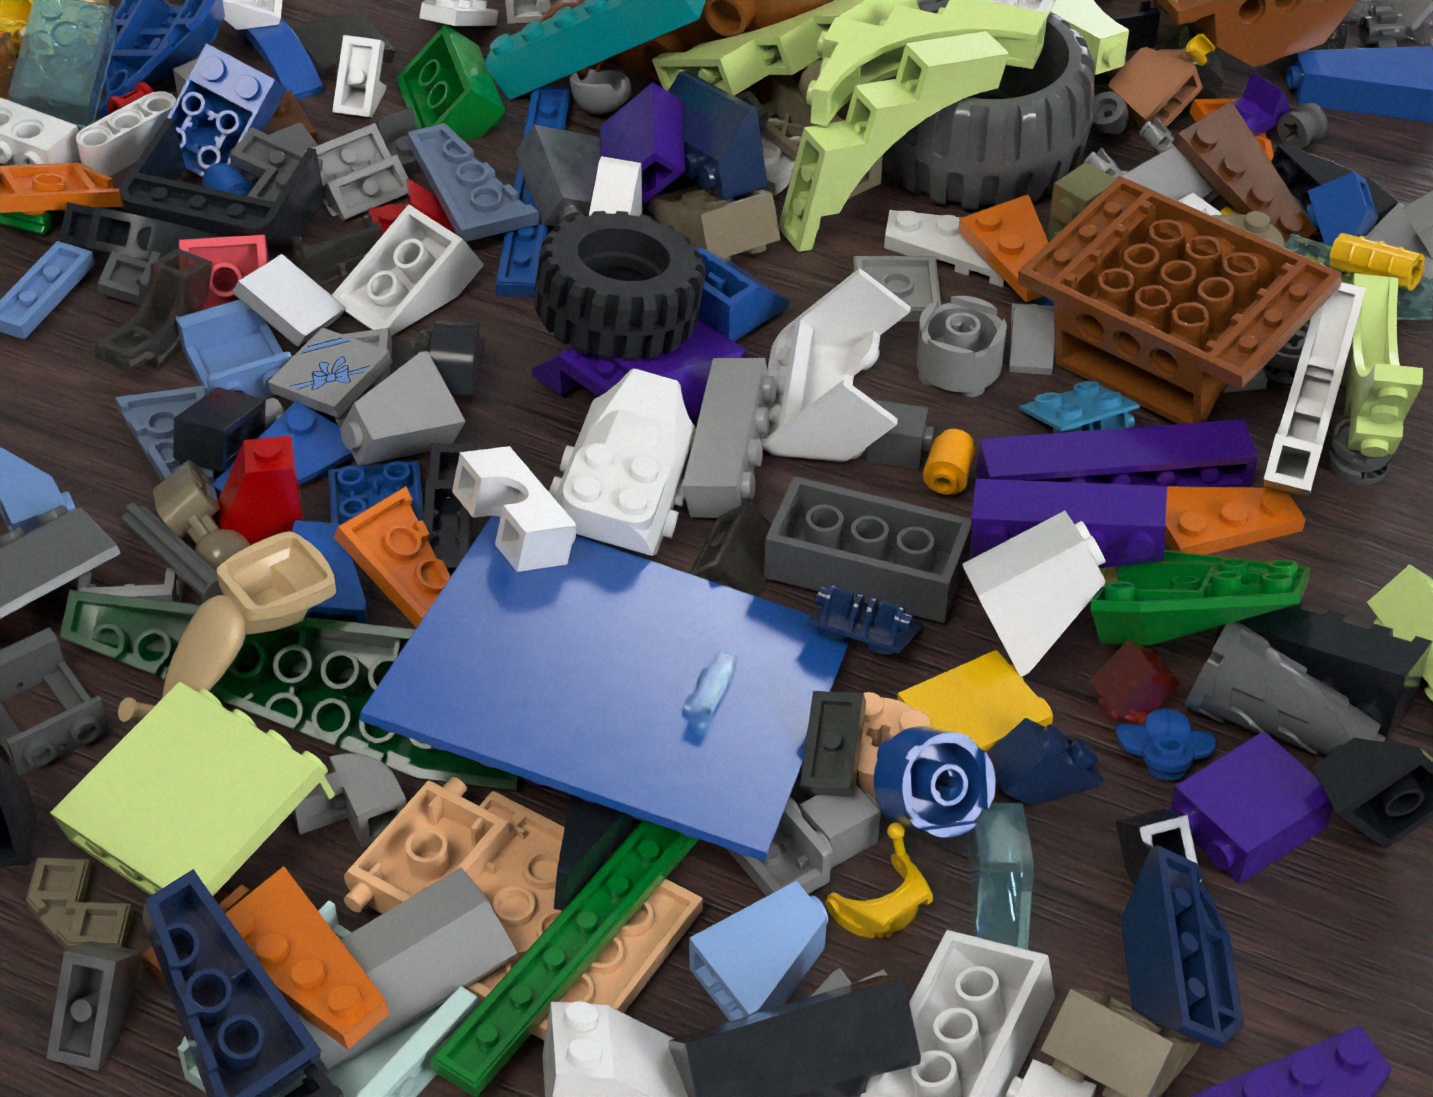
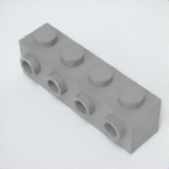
M713 358L682 485L689 515L692 518H744L747 500L753 499L755 496L756 483L753 472L755 466H761L762 463L761 435L767 434L769 431L768 403H774L776 398L775 377L768 376L765 358Z

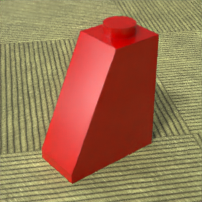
M292 436L244 440L218 499L220 510L211 516L220 529H231L239 532L248 540L250 546L274 535L292 532L295 520L304 521Z

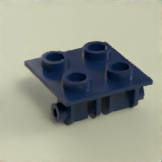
M833 584L830 588L821 586L817 594L816 605L822 607L807 621V624L819 627L820 632L825 636L834 639H847L850 637L865 642V646L869 650L881 654L899 653L923 628V623L914 621V615L906 613L905 607L882 601L878 609L879 599L874 597L867 606L864 605V594L859 593L855 601H853L854 591Z

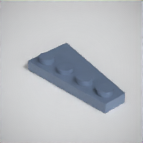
M445 123L407 132L408 145L456 234L465 242L539 224V211L531 204L525 205L519 200V193L510 184L504 186L496 178L495 170L487 162H479L474 157V150Z

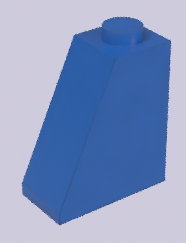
M295 520L292 532L303 537L321 552L334 574L336 594L322 603L309 608L305 617L369 624L367 603L353 559L333 538L338 526L341 524Z

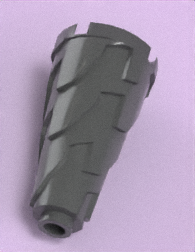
M1237 621L1228 623L1224 627L1184 704L1189 709L1221 723L1231 722L1257 734L1265 731L1270 737L1273 735L1314 755L1321 753L1327 755L1336 746L1345 744L1353 738L1384 742L1386 737L1378 733L1381 725L1351 705L1346 696L1306 673L1307 668L1269 646V642L1264 637Z

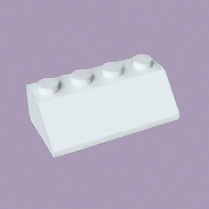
M946 930L909 1002L921 1054L920 1065L871 1076L866 1084V1093H862L860 1097H1006L1013 1078L1018 1076L1055 998L1048 955Z

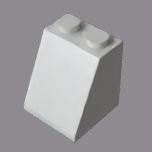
M1066 511L962 564L1020 677L1030 673L1106 582L1098 567L1106 562L1093 536L1090 535L1084 522L1080 521L1074 524Z

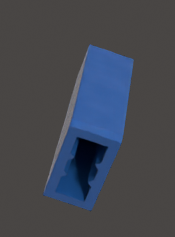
M1431 46L1306 50L1302 53H1295L1293 66H1289L1287 69V87L1289 90H1293L1298 105L1310 102L1320 108L1433 123V50Z

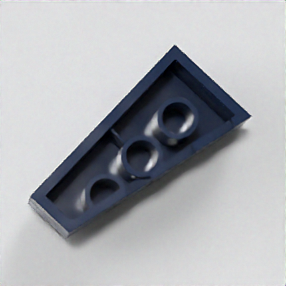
M194 869L145 899L143 921L207 1097H273L305 1075L302 1069L311 1063L317 1064L321 1049Z

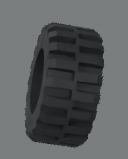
M593 211L590 216L579 214L573 216L569 222L564 220L558 224L542 242L534 294L536 313L548 332H554L555 338L564 345H573L575 351L585 355L588 352L597 354L599 359L610 360L611 357H622L623 361H635L636 358L640 357L650 360L657 358L661 352L668 354L686 342L697 326L706 270L705 264L702 261L703 258L695 244L692 245L690 239L684 233H676L673 226L663 221L657 223L652 221V217L642 214L639 217L628 215L629 212L616 211V214H606L605 211Z

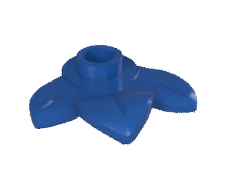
M1169 708L1153 710L1148 714L1144 725L1120 723L1116 727V738L1120 746L1129 753L1143 757L1144 762L1147 764V771L1152 776L1162 780H1178L1184 777L1187 769L1192 766L1193 760L1209 757L1213 754L1216 747L1214 734L1206 731H1191L1190 723L1186 716Z

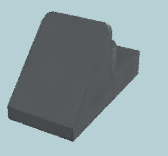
M410 107L375 121L374 123L391 157L394 155L398 156L407 176L422 171L408 145L407 132L416 130L414 109Z

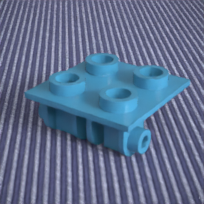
M1095 381L1077 383L1073 386V390L1060 394L1054 392L1037 395L1034 398L1035 401L1019 406L1021 411L1053 427L1054 433L1133 428L1135 420L1130 411L1140 408L1138 403L1122 396L1119 392L1111 391L1099 385Z

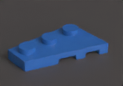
M297 400L258 438L292 436L299 485L316 476L319 480L327 477L328 470L334 469L335 466L350 458L354 462L356 461L351 451L345 447L342 441L341 427ZM234 463L212 483L218 499Z

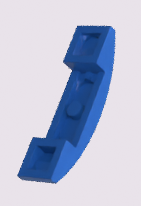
M282 18L279 25L236 30L230 25L244 44L251 42L272 70L273 79L287 88L286 91L291 90L297 100L324 92L323 84L309 55L296 34Z

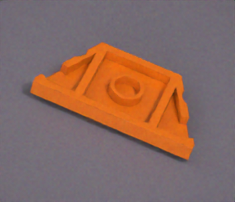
M80 163L0 166V213L22 212L27 215H42L46 213V210L65 211L67 202L100 208L123 207L119 193L120 188H113L112 177L94 172L91 168Z

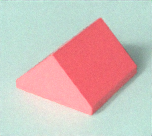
M252 235L179 240L184 314L188 315L240 300L232 292L238 281L269 262L266 236Z

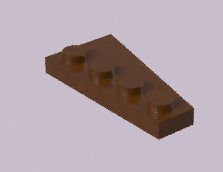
M1232 101L1176 135L1172 144L1239 214L1246 215L1252 211H1259L1270 217V224L1276 227L1282 234L1285 248L1291 251H1295L1310 241L1316 232Z

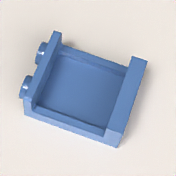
M236 300L176 318L182 351L200 386L204 385L206 395L217 387L263 399L275 395L271 393L268 381L292 358L290 352L283 353L267 321L242 300Z

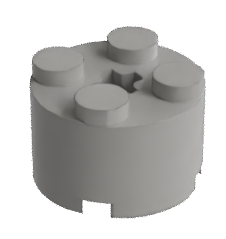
M953 296L950 303L939 306L938 300L929 304L923 310L919 320L916 355L919 380L923 384L936 386L948 391L961 392L968 397H976L983 394L985 387L992 384L999 377L1002 370L1007 324L1005 319L1002 321L997 316V308L987 301L971 296Z

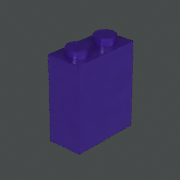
M653 82L600 126L601 156L641 163L642 205L685 172L683 101Z
M1265 731L1177 784L1174 788L1170 811L1188 815L1193 842L1208 855L1215 867L1225 871L1238 884L1244 882L1327 828L1333 810V805L1319 779Z

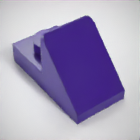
M1254 72L1250 74L1242 98L1233 102L1255 137L1276 126L1278 119L1282 115L1292 111L1284 92Z

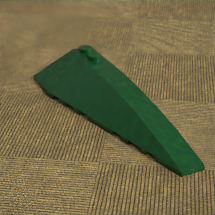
M70 590L60 637L165 679L181 636L201 605ZM304 617V620L277 630L246 634L243 645L234 661L209 691L221 702L353 754H363L376 758L389 768L419 780L447 783L451 777H456L465 786L518 792L522 777L484 766L472 759L446 750L435 749L426 743L397 733L386 732L377 726L359 721L360 712L415 629Z

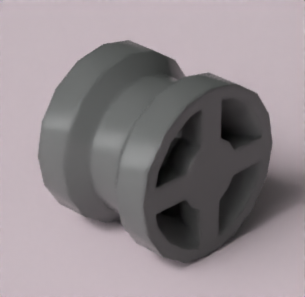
M1310 102L1298 106L1294 111L1285 113L1278 119L1277 132L1280 140L1300 150L1307 147L1310 142L1321 139L1328 129L1325 113L1319 106Z

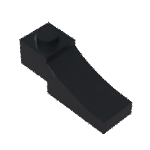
M431 444L429 479H426L423 522L430 534L427 540L436 558L443 560L450 574L454 573L471 548L474 520L452 492L460 452L478 450L477 444Z

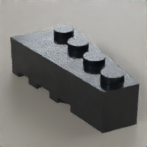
M1303 602L1237 621L1264 637L1269 642V646L1307 668L1306 673L1346 696L1351 705L1381 725L1378 733L1386 737L1385 741L1413 705L1433 642L1415 636L1412 642L1393 636V629L1378 624H1373L1370 629L1347 623L1346 615L1331 610L1322 615L1310 612ZM1226 624L1218 626L1215 644Z

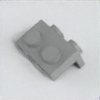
M789 797L765 861L740 855L727 849L766 896L795 881L800 884L807 894L830 882L831 858L833 857L831 844L821 831H814L804 820L800 808L791 797Z

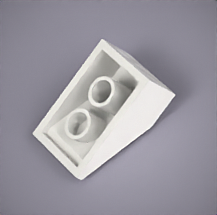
M408 204L332 296L346 307L345 313L370 330L389 328L390 334L393 336L458 297L484 264L462 238Z
M582 1001L572 1003L551 1002L542 1054L545 1097H688L669 1049V1040L674 1038L608 1005L590 1004Z

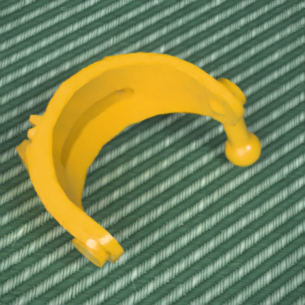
M897 822L889 825L887 834L893 840L895 853L891 855V862L896 871L905 879L903 884L894 892L881 898L859 901L847 899L832 892L825 901L827 910L836 922L844 929L858 936L870 939L875 937L883 938L884 936L890 938L892 933L906 928L917 914L919 904L928 905L933 902V894L927 881L906 854L903 842L905 828Z

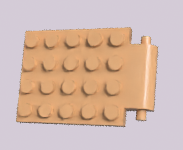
M451 777L443 787L428 780L344 874L345 883L350 890L345 896L344 902L348 908L357 913L361 912L367 905L384 914L462 867L489 901L518 953V957L466 988L478 997L479 1005L563 911L554 909L557 867L565 827L495 791H492L478 806L461 797L467 791V788L456 777ZM665 879L559 1002L572 1003L582 1001L590 1004L608 1005L625 1013L702 912L703 898ZM549 1014L532 1033L544 1041Z

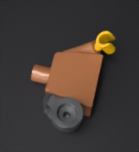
M1198 34L1188 42L1184 49H1160L1156 51L1148 47L1140 48L1129 61L1125 60L1124 66L1105 72V75L1111 79L1108 84L1110 92L1100 93L1094 97L1093 129L1099 133L1116 135L1128 126L1129 119L1141 130L1148 121L1153 123L1155 117H1158L1167 127L1203 89L1195 65H1205L1207 62L1205 55L1214 51L1216 47L1204 34Z

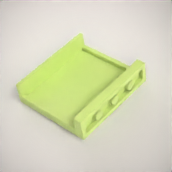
M179 681L50 814L72 843L149 895H153L194 869L209 892L214 896L312 790L329 800L335 796V793L325 777L328 772L326 766L309 751H304L302 755L299 754L276 731L269 730L267 733L261 731L252 719L241 710L234 709L231 713L223 708L220 701L206 689L201 688L197 692Z

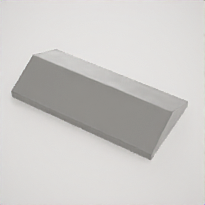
M461 867L340 939L385 998L390 1012L385 1019L349 1050L295 1010L293 1011L321 1049L319 1058L329 1073L445 1002L460 986L466 989L518 957V953L489 901Z

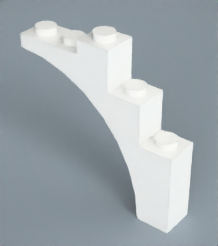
M1341 282V286L1311 317L1288 401L1273 442L1264 476L1265 487L1309 498L1366 288Z

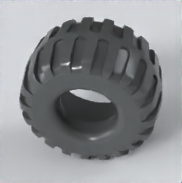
M937 0L933 4L925 3L920 5L919 8L922 11L937 14L940 7L946 8L949 0ZM1049 14L1046 20L1044 45L1033 69L1006 65L998 89L981 92L961 99L923 120L883 154L882 166L884 171L893 180H901L903 188L916 195L925 192L929 194L930 201L945 206L948 201L961 203L962 209L978 210L979 205L996 206L1028 194L1032 203L1041 199L1043 193L1052 194L1054 183L1079 167L1095 112V66L1091 51L1088 49L1084 37L1077 30L1071 29L1070 24L1060 16ZM896 76L891 77V78H888V79H885V80L896 79Z

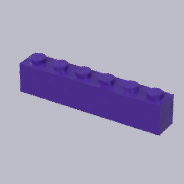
M1242 419L980 439L976 473L978 479L1178 487H1251L1258 455L1245 420Z

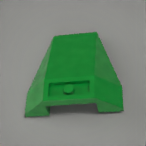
M1164 550L1163 561L1117 566V581L1105 584V587H1101L1091 599V613L1101 644L1150 646L1300 604L1310 579V567L1298 566V563L1292 560L1263 562Z

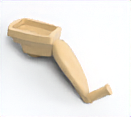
M289 531L259 541L234 554L218 566V582L224 595L208 599L193 615L172 656L165 677L162 698L179 681L197 692L201 688L210 691L234 661L243 645L246 634L277 630L304 620L309 608L336 594L334 574L321 552L300 535ZM126 697L119 705V719L126 723L131 721L140 722L155 705L136 702L135 699Z

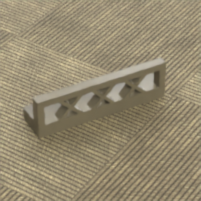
M778 75L772 78L771 101L755 108H757L760 133L795 161L800 141H791L787 138V135L802 136L804 127L818 124L811 123V107L803 100L799 84L788 75ZM776 114L784 122L767 121L765 118ZM836 114L830 123L844 120ZM883 155L863 176L849 198L881 184Z

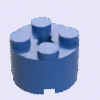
M928 726L911 727L899 732L893 738L882 742L877 750V762L874 770V791L881 813L887 819L900 823L906 828L937 837H956L967 833L978 824L974 821L979 817L983 809H989L994 798L996 778L990 757L985 750H981L972 741L973 739L965 734Z

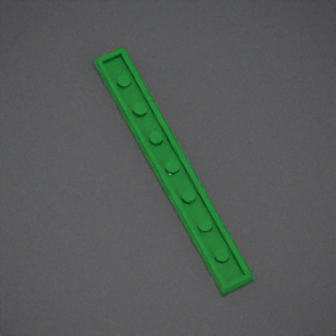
M643 820L430 1059L431 1070L471 1096L477 1097L546 1018L550 1011L551 1002H559L696 844L699 838L688 837L676 830Z

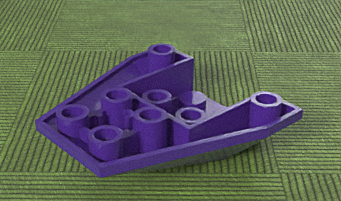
M698 318L697 326L686 342L668 354L661 352L657 358L646 360L644 357L636 358L635 361H623L622 357H611L610 360L599 359L597 354L588 352L585 355L575 351L574 346L571 345L533 367L532 375L561 396L581 384L599 397L615 386L633 368L677 380L681 385L682 398L687 414L694 425L699 418L713 358H745L746 349Z

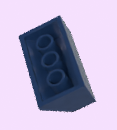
M687 70L679 72L668 92L683 101L685 172L682 174L723 200L767 187L757 108Z

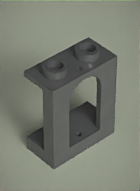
M50 627L0 650V749L19 776L37 767H42L50 761L80 746L89 744L110 732L102 699L99 695L92 699L65 663L58 638ZM45 682L65 712L21 732L1 702Z

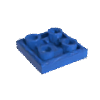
M395 461L383 465L346 466L340 469L328 470L331 523L342 525L404 487H407L413 499L410 506L417 520L424 521L419 461Z

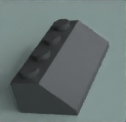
M59 505L37 517L40 526L24 533L20 526L0 536V619L121 554L117 545L82 507L66 511L63 505Z

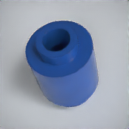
M215 163L203 175V187L245 196L254 187L231 164Z

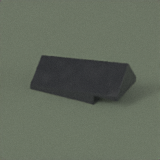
M876 976L669 1040V1049L688 1097H850L866 1093L867 1077L920 1065L921 1054L904 977Z

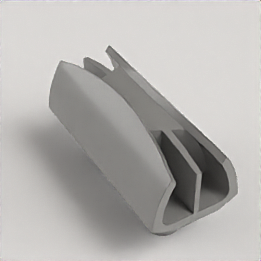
M1155 117L1153 123L1148 121L1139 132V136L1155 151L1159 152L1154 157L1131 170L1125 171L1118 168V165L1105 153L1103 148L1099 149L1097 155L1092 152L1084 161V163H1090L1115 179L1122 176L1177 201L1194 193L1209 204L1220 195L1213 185L1172 144L1175 139L1173 133L1158 117Z

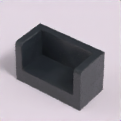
M217 387L174 418V459L182 462L190 460L197 466L220 472L224 471L235 462L244 440L258 439L265 432L266 399Z

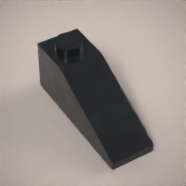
M570 794L557 867L554 909L564 910L630 835L631 822H642V820L598 803L587 802L578 796Z

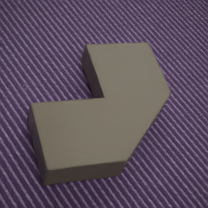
M37 858L26 897L27 906L32 915L64 950H68L88 941H94L126 948L134 915L132 906L129 903L84 902L92 873L89 859Z

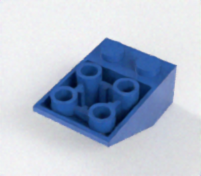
M206 43L167 117L174 119L185 168L203 177L205 171L215 163L230 164V150L238 145L251 127L261 132L264 131L270 123L287 88L270 76Z

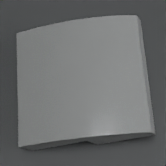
M375 123L313 147V149H316L317 157L323 160V170L320 174L325 198L342 221L365 213L369 208H376L408 195L406 179L409 178L398 156L394 155L391 157Z

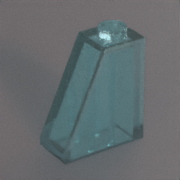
M991 803L989 809H983L979 817L974 820L978 824L969 831L968 854L972 934L974 937L1028 950L1034 859L1023 803Z

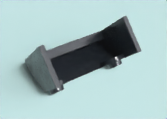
M170 118L165 119L119 189L123 207L131 214L228 237L265 235L267 247L278 249L288 248L300 240L325 199L317 152L313 148L307 149L275 202L177 181L185 170V164L174 119Z

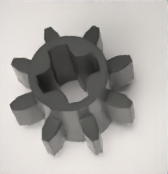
M1393 5L1374 6V9L1368 10L1369 16L1361 18L1359 35L1364 45L1372 44V48L1397 47L1396 42L1403 41L1405 37L1406 24L1404 16L1401 13L1393 14Z

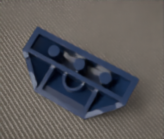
M1156 845L1148 853L1121 917L1132 1010L1179 1033L1218 1049L1244 1024L1229 933L1213 898L1199 881L1203 878L1198 864Z

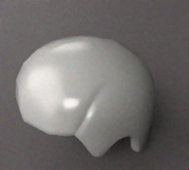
M590 68L582 80L578 78L577 73H572L570 76V85L575 103L587 113L604 115L613 112L621 107L631 94L630 80L621 71L606 70L596 72Z

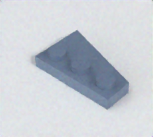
M204 385L115 397L119 413L161 481L185 463L175 460L173 457L174 418L206 396ZM198 466L213 483L215 481L214 470Z

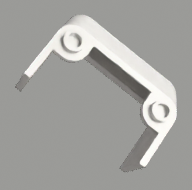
M861 268L857 269L789 323L779 333L772 345L767 371L768 376L775 377L776 398L774 403H768L769 431L767 434L761 435L762 449L770 455L846 462L850 459L858 458L867 446L897 425L898 419L853 386L854 375L862 369L868 370L874 365L880 354L878 349L880 335L909 314L911 307Z

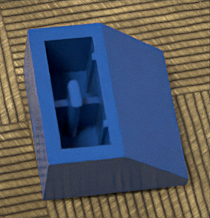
M702 247L698 248L706 270L698 318L732 341H736L789 307V300L739 266Z

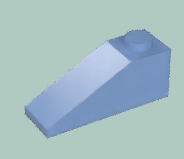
M0 447V514L9 531L21 526L24 533L40 526L37 517L59 505H63L66 511L75 509L69 492L60 493L52 476Z

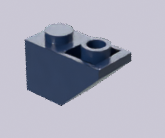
M1028 718L1022 720L987 752L993 763L996 781L1003 793L1031 806L1097 788L1104 782L1103 777L1094 764L1097 761V756L1086 742L1080 738L1072 740L1064 736L1054 726L1049 724L1045 727Z

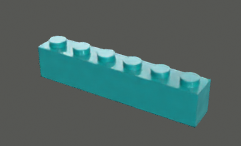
M586 0L583 4L574 8L566 6L545 21H532L520 32L511 36L509 34L499 36L491 43V50L484 62V66L507 98L511 100L698 20L706 0Z

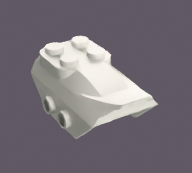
M633 368L615 386L592 401L575 447L567 445L560 465V472H564L562 478L555 476L549 490L551 496L576 524V534L651 556L658 553L663 536L672 538L679 512L674 511L673 507L674 504L682 507L685 501L682 487L683 476L696 431L687 414L679 382Z

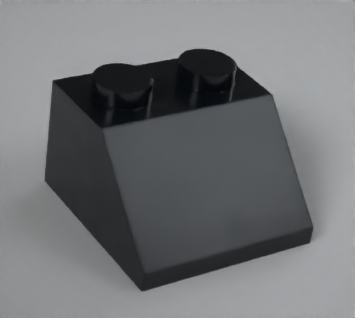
M1353 738L1349 742L1333 748L1327 754V757L1312 766L1337 814L1385 849L1433 818V757L1420 747Z

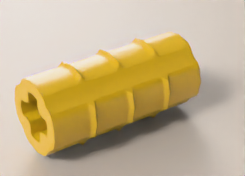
M1340 233L1335 239L1329 255V266L1336 271L1347 273L1350 277L1357 273L1398 278V288L1413 291L1419 284L1425 267V256L1422 253L1407 250L1404 246L1396 247L1385 244L1384 241L1377 242L1366 239L1365 236L1358 237L1346 233Z

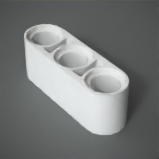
M152 92L80 130L76 135V142L81 164L91 168L94 172L103 173L110 177L136 163L168 117L176 102L175 97L168 92Z

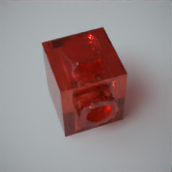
M1129 639L1089 680L1091 685L1100 694V697L1097 699L1098 704L1108 715L1115 720H1120L1123 717L1140 725L1146 720L1148 714L1156 710L1181 684L1153 650Z

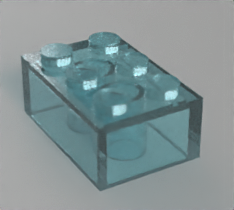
M33 0L9 88L11 102L75 124L78 128H85L94 123L117 35L114 7L82 0Z

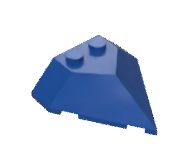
M122 0L110 20L109 29L115 35L114 41L109 43L106 48L101 87L106 91V98L99 102L97 113L102 117L109 114L107 99L114 95L121 97L133 91L136 84L140 82H145L150 87H153L174 73V68L187 63L200 53L206 43L210 44L218 35V27L225 17L223 0H186L182 7H170L163 0Z

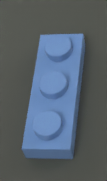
M57 241L0 300V332L25 340L95 265L93 252Z

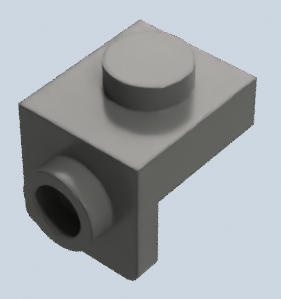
M111 251L98 282V293L147 308L152 293L160 294L165 281L166 270L161 269V253L152 251L147 262Z

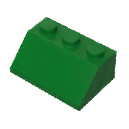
M446 24L443 25L396 79L407 109L410 107L414 109L416 130L445 123L463 141L481 139L490 128L497 125L501 116L506 111L491 74L484 66L485 60L479 46Z

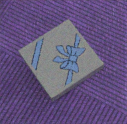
M322 327L268 381V385L272 394L294 402L297 400L307 407L339 418L392 363V359L388 350Z

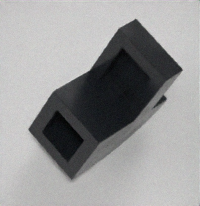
M436 321L433 326L430 356L451 394L474 395L478 392L479 357L484 356L485 338H479L480 323Z

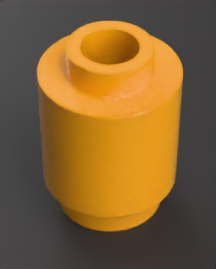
M948 429L935 438L923 470V479L929 488L945 495L958 494L965 489L976 457V448L972 437L962 430Z

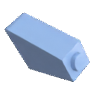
M795 881L690 937L689 969L729 1021L782 1006L825 949L826 924H828L826 909L816 896H809L800 884Z

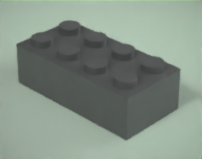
M794 476L765 538L764 578L819 591L821 586L830 588L833 584L854 591V601L857 595L861 593L865 595L864 603L869 604L874 597L879 599L878 607L882 601L905 607L908 614L945 623L965 571L962 564L969 560L972 538L971 519Z

